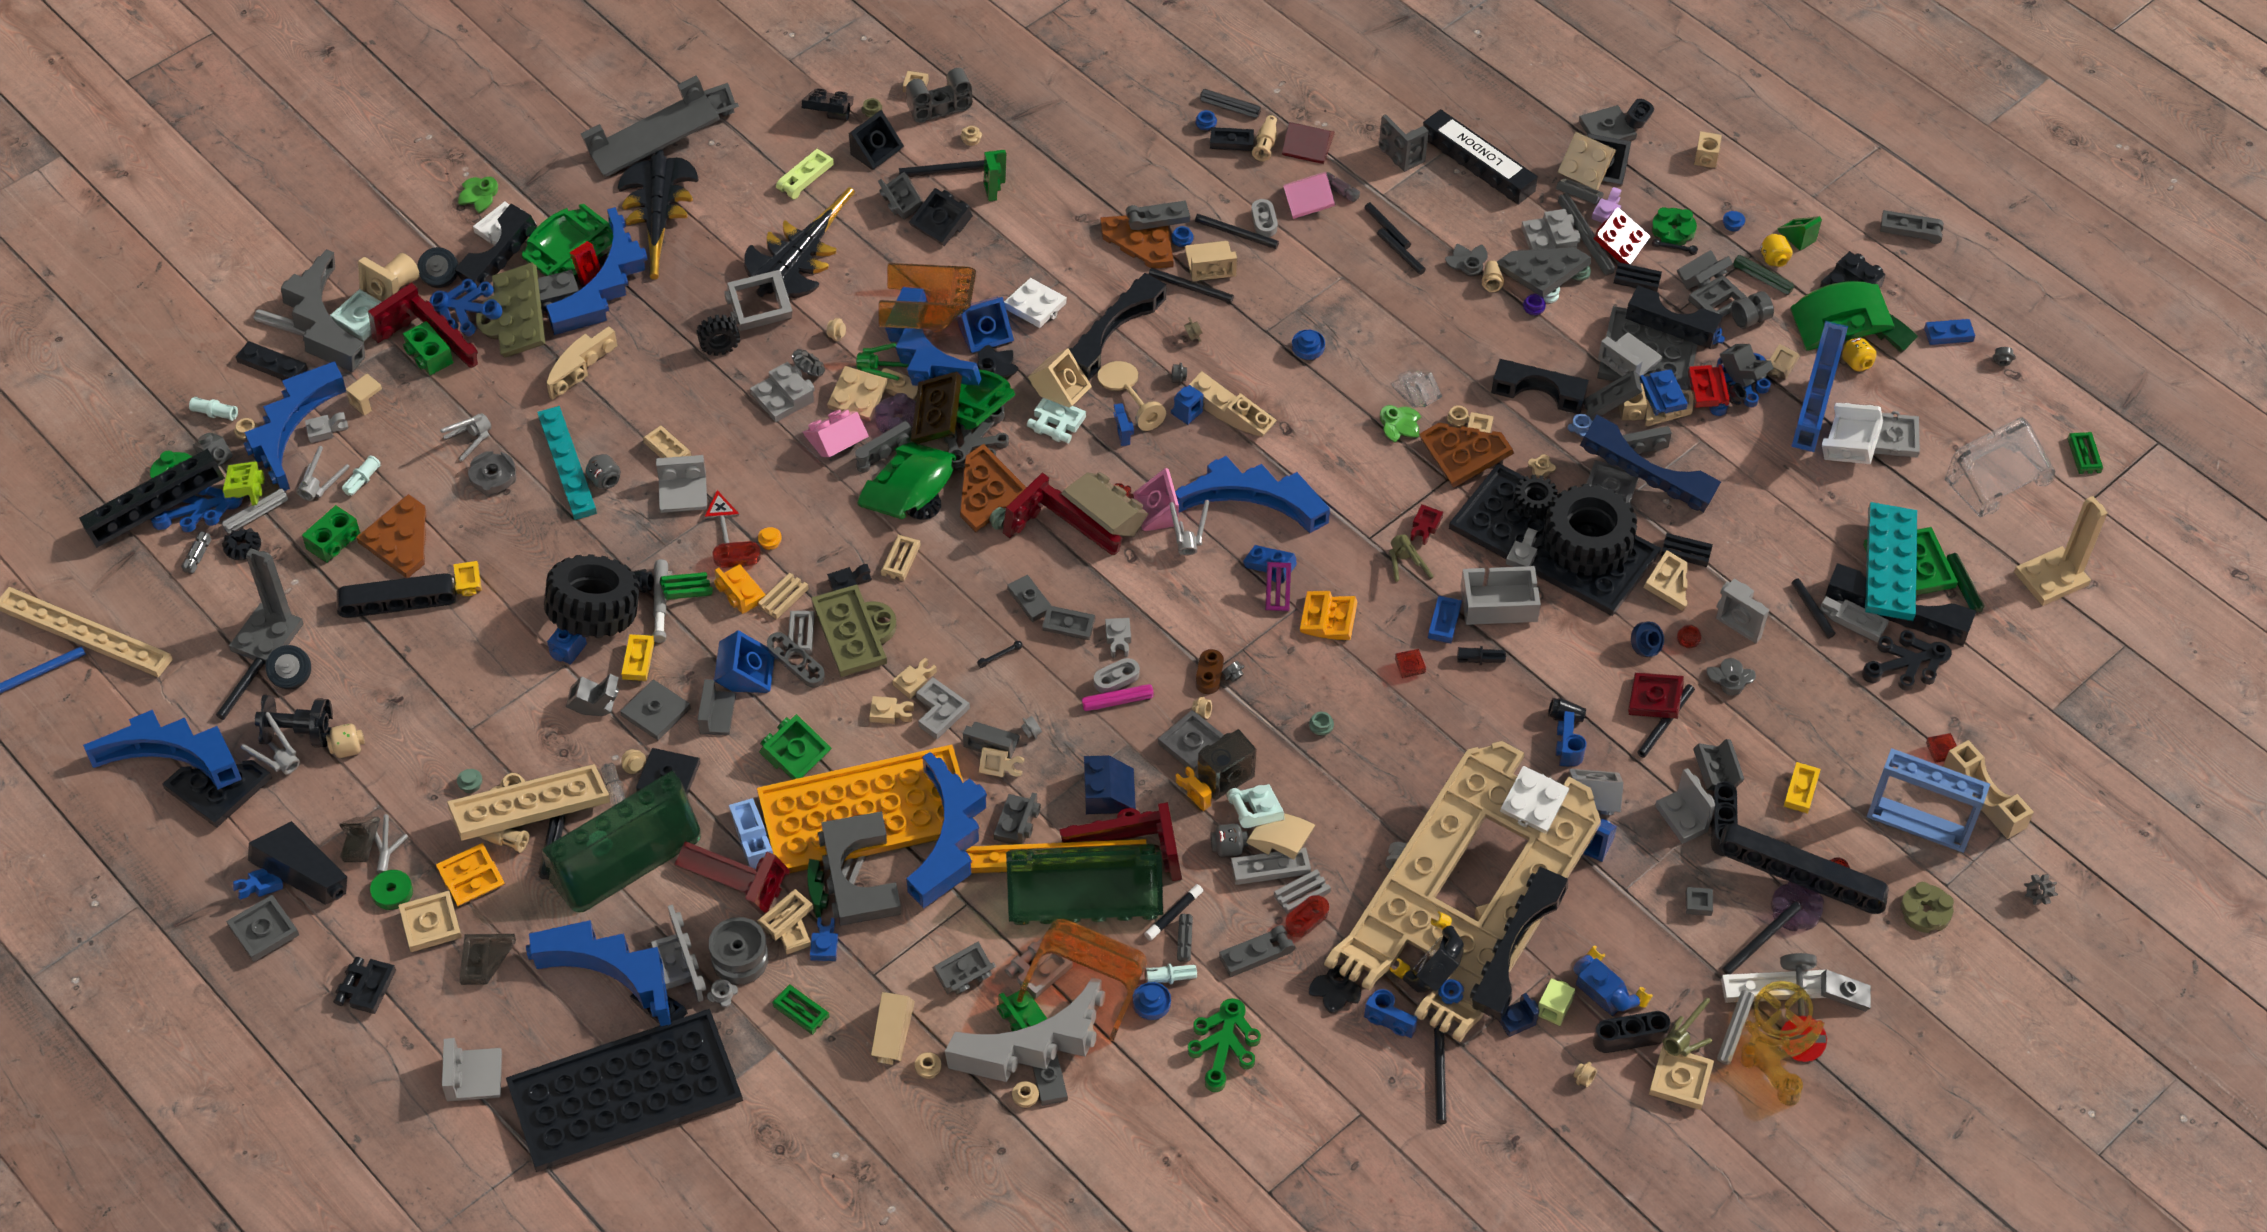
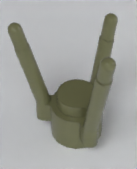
M1401 534L1391 540L1393 549L1389 551L1392 559L1395 582L1399 581L1397 557L1400 559L1411 557L1415 565H1420L1430 579L1434 577L1416 552L1407 535Z
M1705 998L1681 1027L1680 1025L1684 1018L1680 1016L1669 1034L1662 1040L1664 1048L1669 1054L1673 1056L1682 1054L1686 1057L1690 1052L1712 1042V1039L1708 1038L1689 1046L1690 1035L1686 1031L1710 1002L1709 998Z

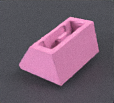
M848 409L844 411L836 410L828 414L829 419L822 422L821 420L814 421L808 425L809 429L803 431L804 436L821 457H831L869 437L858 412H849Z

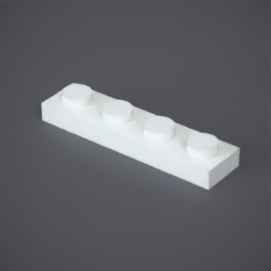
M1825 970L1802 971L1804 999L1826 998L1821 996V973ZM1796 971L1722 975L1721 978L1725 1003L1738 1002L1740 993L1743 990L1754 994L1753 1001L1797 999Z

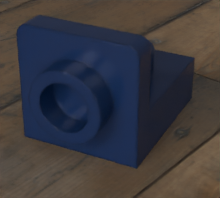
M1527 993L1521 995L1520 1002L1508 1006L1502 1020L1499 1021L1508 1037L1536 1026L1539 1007L1535 1000L1529 998Z

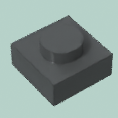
M1687 887L1685 892L1686 914L1712 916L1713 889Z

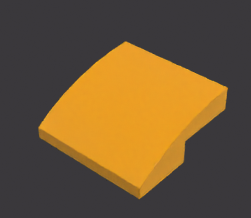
M1307 591L1300 632L1320 638L1351 640L1357 608L1356 596L1332 597L1330 591Z
M483 843L436 864V868L457 907L505 885Z

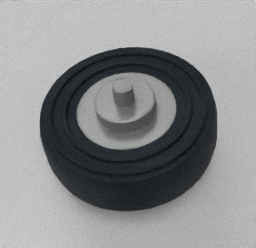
M280 646L268 656L266 673L269 680L277 687L288 690L302 686L308 680L311 674V661L307 653L297 646Z

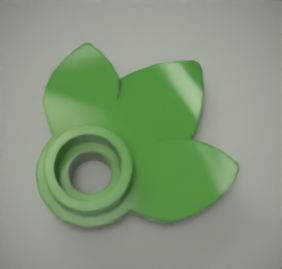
M477 177L469 178L462 183L465 190L460 193L458 204L474 203L476 211L478 213L483 212L492 204L493 196L498 192L497 181L493 177H484L482 179Z
M1387 405L1380 411V421L1384 425L1383 431L1391 441L1397 442L1401 435L1410 438L1419 437L1417 421L1421 418V415L1416 410L1406 406L1397 408L1393 405Z

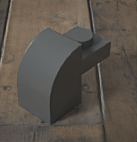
M1735 344L1720 353L1723 365L1729 376L1743 387H1747L1753 382L1767 376L1766 373L1774 369L1771 360H1756L1750 344Z
M609 674L600 684L580 677L570 687L566 708L583 715L605 716L610 714L614 700L619 692V688H617L619 677Z

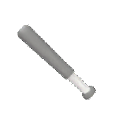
M659 559L654 563L653 574L655 630L652 636H654L656 643H662L666 640L664 617L666 616L667 600L659 581L661 576H668V562Z

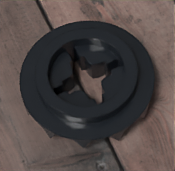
M939 494L919 510L913 507L907 510L906 513L910 517L919 520H926L936 516L941 509Z
M241 527L238 531L231 530L230 535L224 536V542L222 543L223 551L231 559L245 560L250 548L257 551L260 550L261 538L258 532H254L252 528L245 530ZM245 539V544L237 545V541L242 542Z

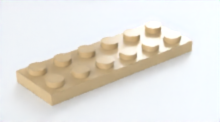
M595 764L447 801L462 841L610 803V797Z

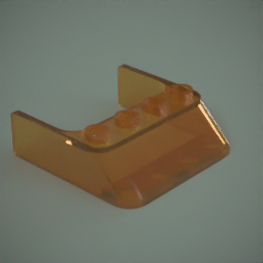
M888 263V289L902 290L903 287L924 289V291L931 295L929 302L880 300L879 326L930 329L935 332L942 331L970 308L976 281V270L965 266Z
M1057 919L1051 924L1044 935L1020 988L1017 1001L1022 1003L1042 957L1050 953L1059 955L1118 980L1126 987L1127 997L1109 1037V1040L1114 1042L1133 994L1147 964L1146 956L1138 949L1066 919Z

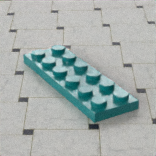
M1870 502L1868 507L1865 612L1913 621L1916 615L1917 510Z

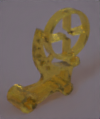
M1777 981L1763 987L1756 996L1754 1003L1756 1022L1752 1023L1750 1020L1745 1022L1746 1028L1752 1037L1749 1043L1744 1044L1742 1047L1741 1064L1747 1068H1751L1754 1065L1760 1068L1769 1079L1771 1085L1778 1090L1777 1096L1780 1102L1791 1106L1800 1101L1803 1082L1798 1075L1786 1071L1780 1065V1062L1785 1058L1799 1055L1809 1049L1819 1038L1825 1023L1821 1020H1818V1022L1811 1020L1813 1004L1810 996L1802 987L1792 982ZM1775 989L1794 991L1795 993L1785 1002V1009H1789L1802 997L1808 1007V1017L1804 1022L1791 1010H1787L1785 1016L1798 1028L1788 1031L1774 1029L1772 1026L1781 1018L1782 1011L1777 1010L1764 1022L1758 1010L1761 998H1764L1776 1009H1780L1781 1002L1769 992ZM1808 1026L1813 1027V1030L1807 1035L1795 1040H1789V1038L1803 1033ZM1760 1027V1028H1761L1763 1031H1765L1767 1034H1769V1035H1771V1036H1774V1037H1777V1038H1782V1040H1778V1039L1771 1038V1037H1769V1036L1763 1034V1033H1762L1761 1031H1759L1757 1028Z

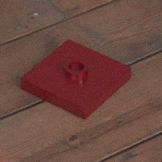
M1635 673L1628 708L1629 715L1678 719L1684 676Z

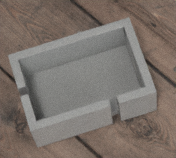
M1535 566L1489 568L1486 586H1483L1485 568L1463 569L1460 587L1466 625L1538 622L1541 603Z

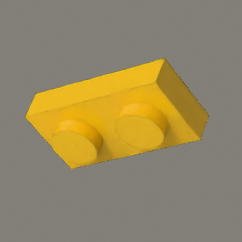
M629 634L621 673L622 680L647 681L655 642L654 636Z
M1796 762L1783 807L1808 814L1821 769Z

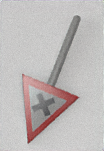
M717 490L704 518L720 517L725 549L729 551L730 544L724 517L740 516V514Z

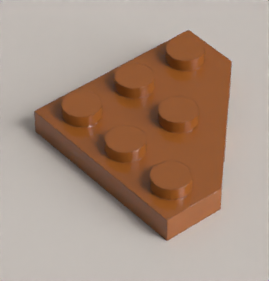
M1127 215L1100 217L1104 241L1109 244L1113 242L1124 253L1133 258L1138 257L1143 260L1144 265L1149 268L1174 267L1168 226L1132 230Z
M1437 423L1419 433L1420 439L1453 488L1514 454L1513 448L1502 432L1492 431V433L1481 432L1477 428L1464 426L1456 428L1450 427L1445 423Z
M982 444L966 455L960 517L974 532L990 523V515L998 507L1005 509L1026 488L985 444Z
M406 495L356 537L358 543L402 576L409 578L425 565V505L411 495Z

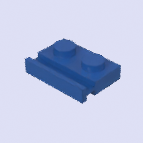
M1672 369L1650 373L1646 377L1644 375L1640 376V383L1643 384L1645 395L1655 416L1661 412L1666 414L1687 409L1688 403Z

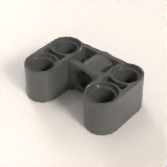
M962 68L950 70L946 77L947 86L928 91L922 79H913L906 85L907 106L916 122L923 123L931 119L963 112L972 106V85Z

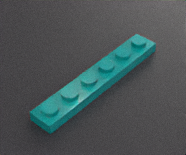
M560 406L538 411V418L574 520L597 514Z

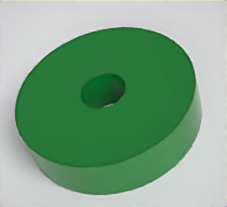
M387 870L378 874L373 879L370 893L378 907L385 910L399 909L400 904L410 901L413 895V886L406 873L400 870Z

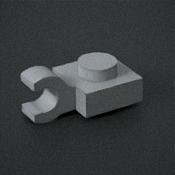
M344 412L334 414L331 419H329L328 415L305 420L310 443L333 438V432L348 429Z
M1528 528L1523 542H1514L1506 558L1507 565L1512 567L1532 565L1537 555V549L1533 547L1537 539L1535 537L1537 534L1536 530Z

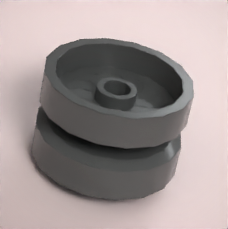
M733 917L720 922L712 930L709 937V952L712 967L720 979L727 980L734 985L747 984L757 980L765 972L768 965L766 936L762 927L754 920L744 917Z

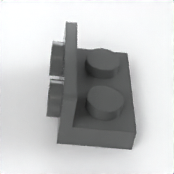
M1032 792L1030 799L1008 794L994 832V840L1016 845L1024 844L1026 838L1030 839L1033 831V824H1031L1033 817H1038L1041 804L1037 803V793Z

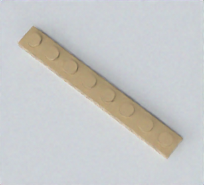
M8 587L0 597L1 612L156 677H159L173 660L170 653L14 588Z

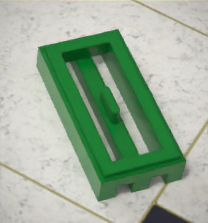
M2092 432L2069 433L2067 439L2078 473L2083 474L2084 471H2087L2088 474H2092L2094 470L2097 473H2102L2103 465ZM2083 438H2086V441H2087V444H2088V447H2089V450H2090V454H2091V457H2092V460H2093V463H2094V464H2091V461H2090V458H2089V455H2088L2089 452H2088L2087 447L2085 446V443H2084Z
M706 572L660 577L659 583L666 600L712 596L713 588L710 587V580L707 579L708 575Z
M790 984L772 1002L774 1008L812 1035L816 1032L817 1027H821L822 1021L830 1017L828 1011ZM790 994L819 1016L815 1017L813 1014L808 1012L803 1006L790 999L787 995Z

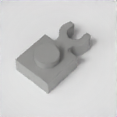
M1105 619L1107 644H1111L1112 658H1115V651L1119 649L1124 651L1125 657H1128V643H1131L1130 619Z

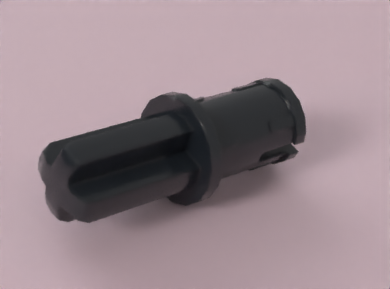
M1480 646V648L1458 647L1457 663L1469 662L1482 665V662L1504 663L1506 661L1505 650L1483 649V646Z

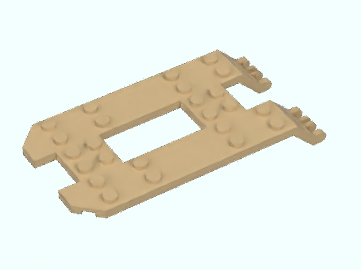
M1503 741L1492 743V746L1480 749L1478 747L1467 749L1350 935L1332 949L1324 963L1326 967L1332 969L1341 957L1347 959L1339 971L1344 977L1352 966L1356 964L1349 976V980L1353 982L1359 978L1361 971L1365 969L1369 974L1364 978L1362 987L1370 991L1376 981L1393 966L1407 943L1427 953L1441 937L1442 930L1433 926L1430 922L1431 918L1439 920L1438 911L1450 916L1452 919L1451 926L1454 927L1464 943V952L1460 965L1448 979H1454L1463 985V999L1459 1003L1446 1004L1442 1001V997L1439 996L1438 990L1436 992L1433 990L1422 1000L1414 1016L1424 1020L1428 1010L1432 1007L1437 1012L1431 1018L1430 1026L1436 1028L1441 1019L1446 1015L1439 1029L1443 1033L1449 1030L1451 1023L1455 1020L1460 1025L1454 1031L1453 1039L1459 1042L1463 1040L1466 1033L1484 1015L1481 1011L1472 1008L1470 994L1476 983L1480 985L1484 977L1481 975L1485 963L1492 961L1495 955L1492 952L1497 940H1502L1505 936V924L1509 917L1514 918L1517 909H1515L1516 903L1521 894L1525 896L1528 890L1526 884L1532 873L1536 874L1541 866L1568 878L1601 825L1591 788L1571 777H1568L1564 783V786L1568 787L1569 791L1547 834L1528 825L1523 827L1518 824V820L1500 812L1517 778L1514 772L1524 758V752ZM1487 818L1528 840L1483 915L1479 921H1476L1436 899V896L1483 821ZM1544 917L1533 923L1518 941L1511 957L1509 973ZM1450 990V991H1449V994H1453V993H1454L1453 990Z

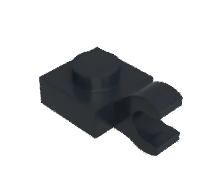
M868 564L860 565L853 572L848 567L827 574L833 591L860 583H867L872 580Z

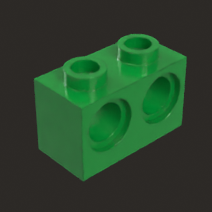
M427 321L403 333L405 341L403 344L404 350L409 356L413 355L417 366L421 370L425 369L430 376L454 363L449 346Z
M335 505L304 532L302 538L306 550L327 563L337 556L346 545L354 541L360 534L356 518Z

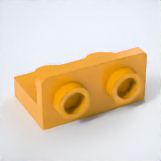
M740 564L725 573L720 568L715 569L716 579L714 583L716 588L720 592H724L730 605L733 608L737 607L742 614L758 606V602L766 596Z

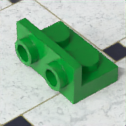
M1006 150L984 152L983 184L988 201H997V191H1001L1000 184L1005 183Z
M1026 987L1008 997L1004 993L998 995L999 1005H997V1010L1002 1019L1005 1020L1007 1018L1010 1022L1012 1032L1047 1020V1017Z

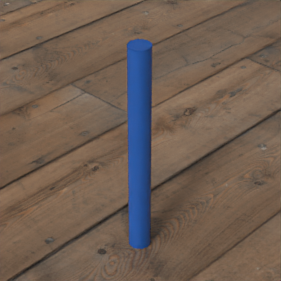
M82 646L1 682L0 694L86 655Z

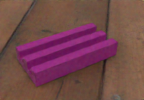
M1267 562L1265 610H1290L1291 563ZM1272 567H1276L1275 606L1270 605ZM1281 568H1286L1285 606H1280Z

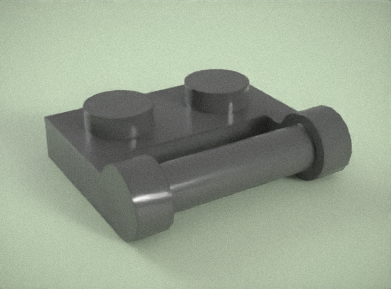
M1722 275L1689 294L1688 301L1698 310L1704 308L1725 317L1731 313V305L1734 301L1717 311L1713 308L1731 297L1734 301H1737L1744 297L1747 298V296Z

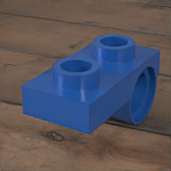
M1257 545L1252 548L1243 560L1245 568L1266 573L1267 562L1291 563V572L1297 565L1294 553ZM1272 567V579H1271V580L1274 581L1275 583H1276V567ZM1281 568V584L1286 581V568Z
M1565 711L1563 721H1558L1557 735L1561 736V741H1557L1556 756H1560L1559 766H1578L1584 759L1587 745L1586 740L1581 735L1573 734L1575 712Z
M1386 989L1375 991L1365 1005L1364 1018H1367L1375 1025H1382L1391 1029L1399 1036H1407L1412 1039L1416 1031L1418 1018L1395 1008V997L1390 991ZM1383 1004V1005H1386L1387 1007L1381 1008V1007H1379V1006H1377V1005Z

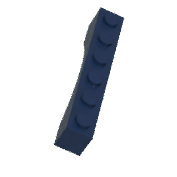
M1599 415L1595 416L1580 444L1588 453L1604 458L1608 464L1617 465L1630 476L1641 478L1649 486L1659 488L1665 491L1669 497L1679 499L1687 503L1691 509L1700 510L1703 513L1721 481L1701 470L1691 472L1673 471L1650 463L1629 446L1622 436L1618 425Z

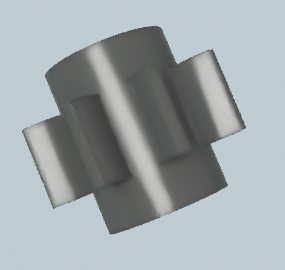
M2038 874L2031 875L2032 882L2024 883V886L2027 887L2025 897L2032 898L2033 905L2040 904L2041 901L2044 905L2050 904V897L2058 896V893L2055 892L2057 882L2048 880L2049 874H2043L2041 878Z

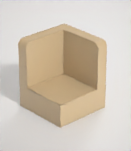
M366 374L346 388L349 403L365 416L372 411L369 398L379 392L382 387L380 383Z

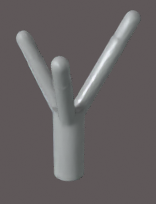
M387 814L383 817L382 842L377 830H372L380 851L376 871L379 874L387 871L390 854L408 838V835L404 834L388 848L389 816Z

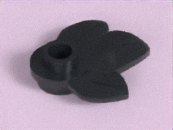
M986 345L978 353L979 361L977 366L980 370L993 372L1003 378L1012 376L1018 371V367L1012 364L1013 350L995 352L990 345Z
M1336 965L1334 968L1329 969L1326 975L1317 976L1309 987V995L1323 997L1324 1007L1330 1013L1340 1011L1345 1006L1346 1001L1358 1004L1361 998L1360 986L1349 980L1351 972L1349 971L1345 977L1340 974L1339 971L1342 965ZM1340 977L1343 981H1337L1335 978Z

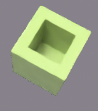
M1551 978L1539 1002L1538 1017L1561 1026L1573 1001L1575 988L1570 987L1564 981H1557Z

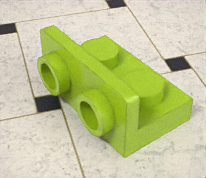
M257 461L228 465L223 487L225 498H241L249 495L252 506L258 504V499L262 496L261 485L265 483L263 470L258 468Z

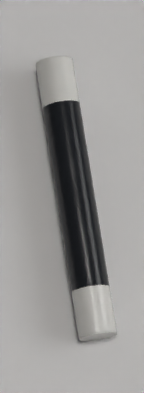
M1196 884L1144 933L1145 937L1150 941L1153 940L1203 892L1202 887Z

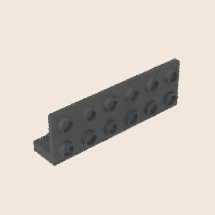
M697 75L677 85L682 100L609 137H606L600 124L581 133L589 154L604 177L720 119L706 97Z

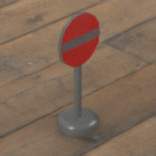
M1807 953L1787 954L1780 957V964L1785 970L1796 971L1798 1017H1793L1784 1024L1780 1031L1779 1041L1781 1049L1789 1058L1797 1062L1806 1063L1819 1058L1827 1045L1825 1029L1815 1019L1805 1016L1802 971L1811 970L1816 967L1817 957Z

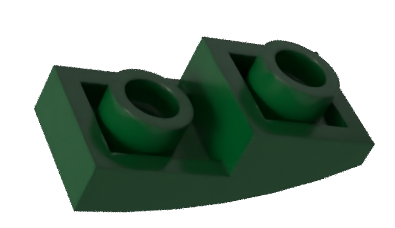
M1890 314L1895 328L1875 333V335L1880 340L1886 338L1902 353L1918 335Z
M809 859L807 873L810 902L813 904L812 910L814 915L818 918L822 916L823 909L828 908L829 894L825 893V885L823 883L824 871L820 869V861Z

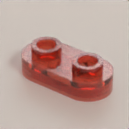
M751 541L723 543L716 546L713 550L714 563L721 568H732L739 564L742 567L752 566L761 559L759 545Z
M1313 895L1304 900L1287 915L1285 921L1287 933L1296 938L1309 934L1328 917V901L1319 895ZM1313 910H1318V911H1320V912H1319V913H1314V912H1312V911H1313ZM1295 925H1300V926H1302V927H1301V928H1296V927H1294V926H1295Z

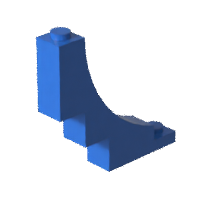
M591 920L529 934L530 944L526 945L528 959L534 961L536 969L566 966L586 968L606 974L625 985L638 998L644 1009L650 1007L652 1016L658 1017L660 1026L671 1024L663 962L658 947L630 953L624 933L596 939Z

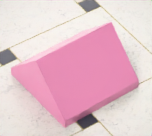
M1326 172L1287 183L1283 186L1293 219L1335 206Z
M1164 468L1133 493L1134 499L1142 503V509L1149 513L1141 525L1144 531L1174 527L1170 502L1174 503L1177 517L1179 515V504L1169 469Z

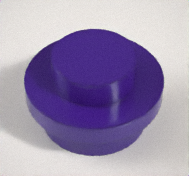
M1538 294L1529 295L1523 302V309L1531 315L1543 313L1546 307L1543 297Z

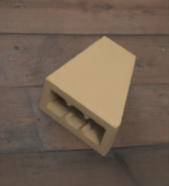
M882 992L871 1056L878 1058L877 1063L893 1065L894 1060L901 1061L915 1003L909 996Z

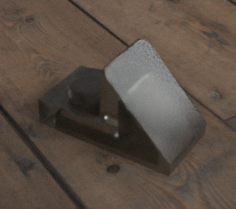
M354 817L339 824L347 835L340 855L344 862L368 861L380 822L379 817Z

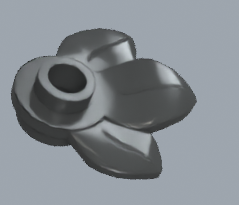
M1456 244L1453 256L1445 257V261L1453 269L1462 270L1464 274L1469 276H1477L1483 271V263L1487 260L1488 253L1482 244L1475 247L1472 251L1460 244Z
M1734 658L1724 659L1721 667H1707L1706 669L1708 678L1712 682L1720 684L1723 692L1732 696L1739 695L1745 688V685L1753 683L1756 678L1754 670L1743 669L1741 662Z

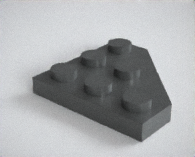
M1575 247L1511 251L1498 260L1497 263L1502 273L1544 298L1591 264V257Z

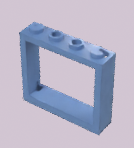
M1891 748L1867 818L1964 853L1990 784ZM1889 776L1973 806L1965 827L1882 797Z

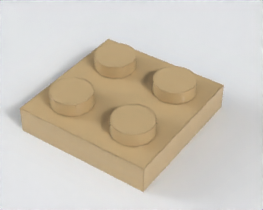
M1575 132L1558 173L1598 190L1616 150Z
M844 366L827 404L828 408L835 411L848 409L849 412H858L861 419L871 422L888 381L886 378Z
M449 891L399 905L411 952L462 938Z
M1662 1045L1649 1095L1701 1110L1714 1060L1691 1053L1686 1057L1682 1054L1673 1056Z

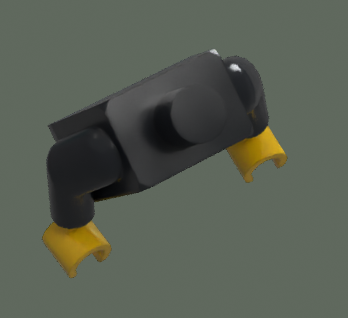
M1438 911L1439 920L1431 918L1430 922L1433 926L1442 930V935L1412 971L1410 966L1399 958L1396 959L1399 962L1398 968L1395 970L1392 967L1389 968L1392 973L1403 979L1418 993H1425L1430 989L1436 992L1460 965L1464 952V943L1454 927L1451 926V917Z

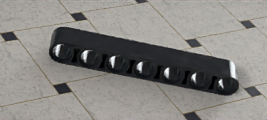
M1727 824L1723 827L1719 844V852L1722 855L1865 912L1880 914L1885 911L1889 887L1883 881L1738 824Z

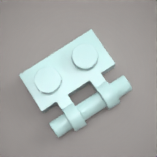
M1043 398L1034 410V416L1039 418L1038 421L1030 418L1027 422V427L1034 429V432L1037 434L1051 436L1054 441L1069 443L1072 435L1065 433L1066 430L1075 433L1086 418V411L1074 406L1068 408ZM1048 422L1057 425L1056 429L1048 426Z

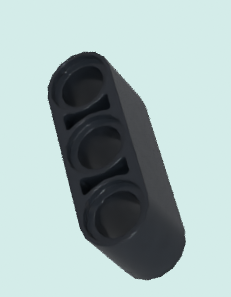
M1727 781L1718 783L1712 796L1715 808L1711 819V848L1714 853L1720 856H1724L1719 852L1723 827L1727 824H1738L1737 789L1732 783Z
M1652 1011L1600 1021L1595 1030L1593 1045L1599 1052L1612 1053L1661 1044L1668 1034L1671 1024L1670 1018L1664 1012ZM1652 1026H1658L1661 1029H1655ZM1628 1030L1634 1031L1636 1034H1631ZM1602 1035H1608L1611 1038H1605Z

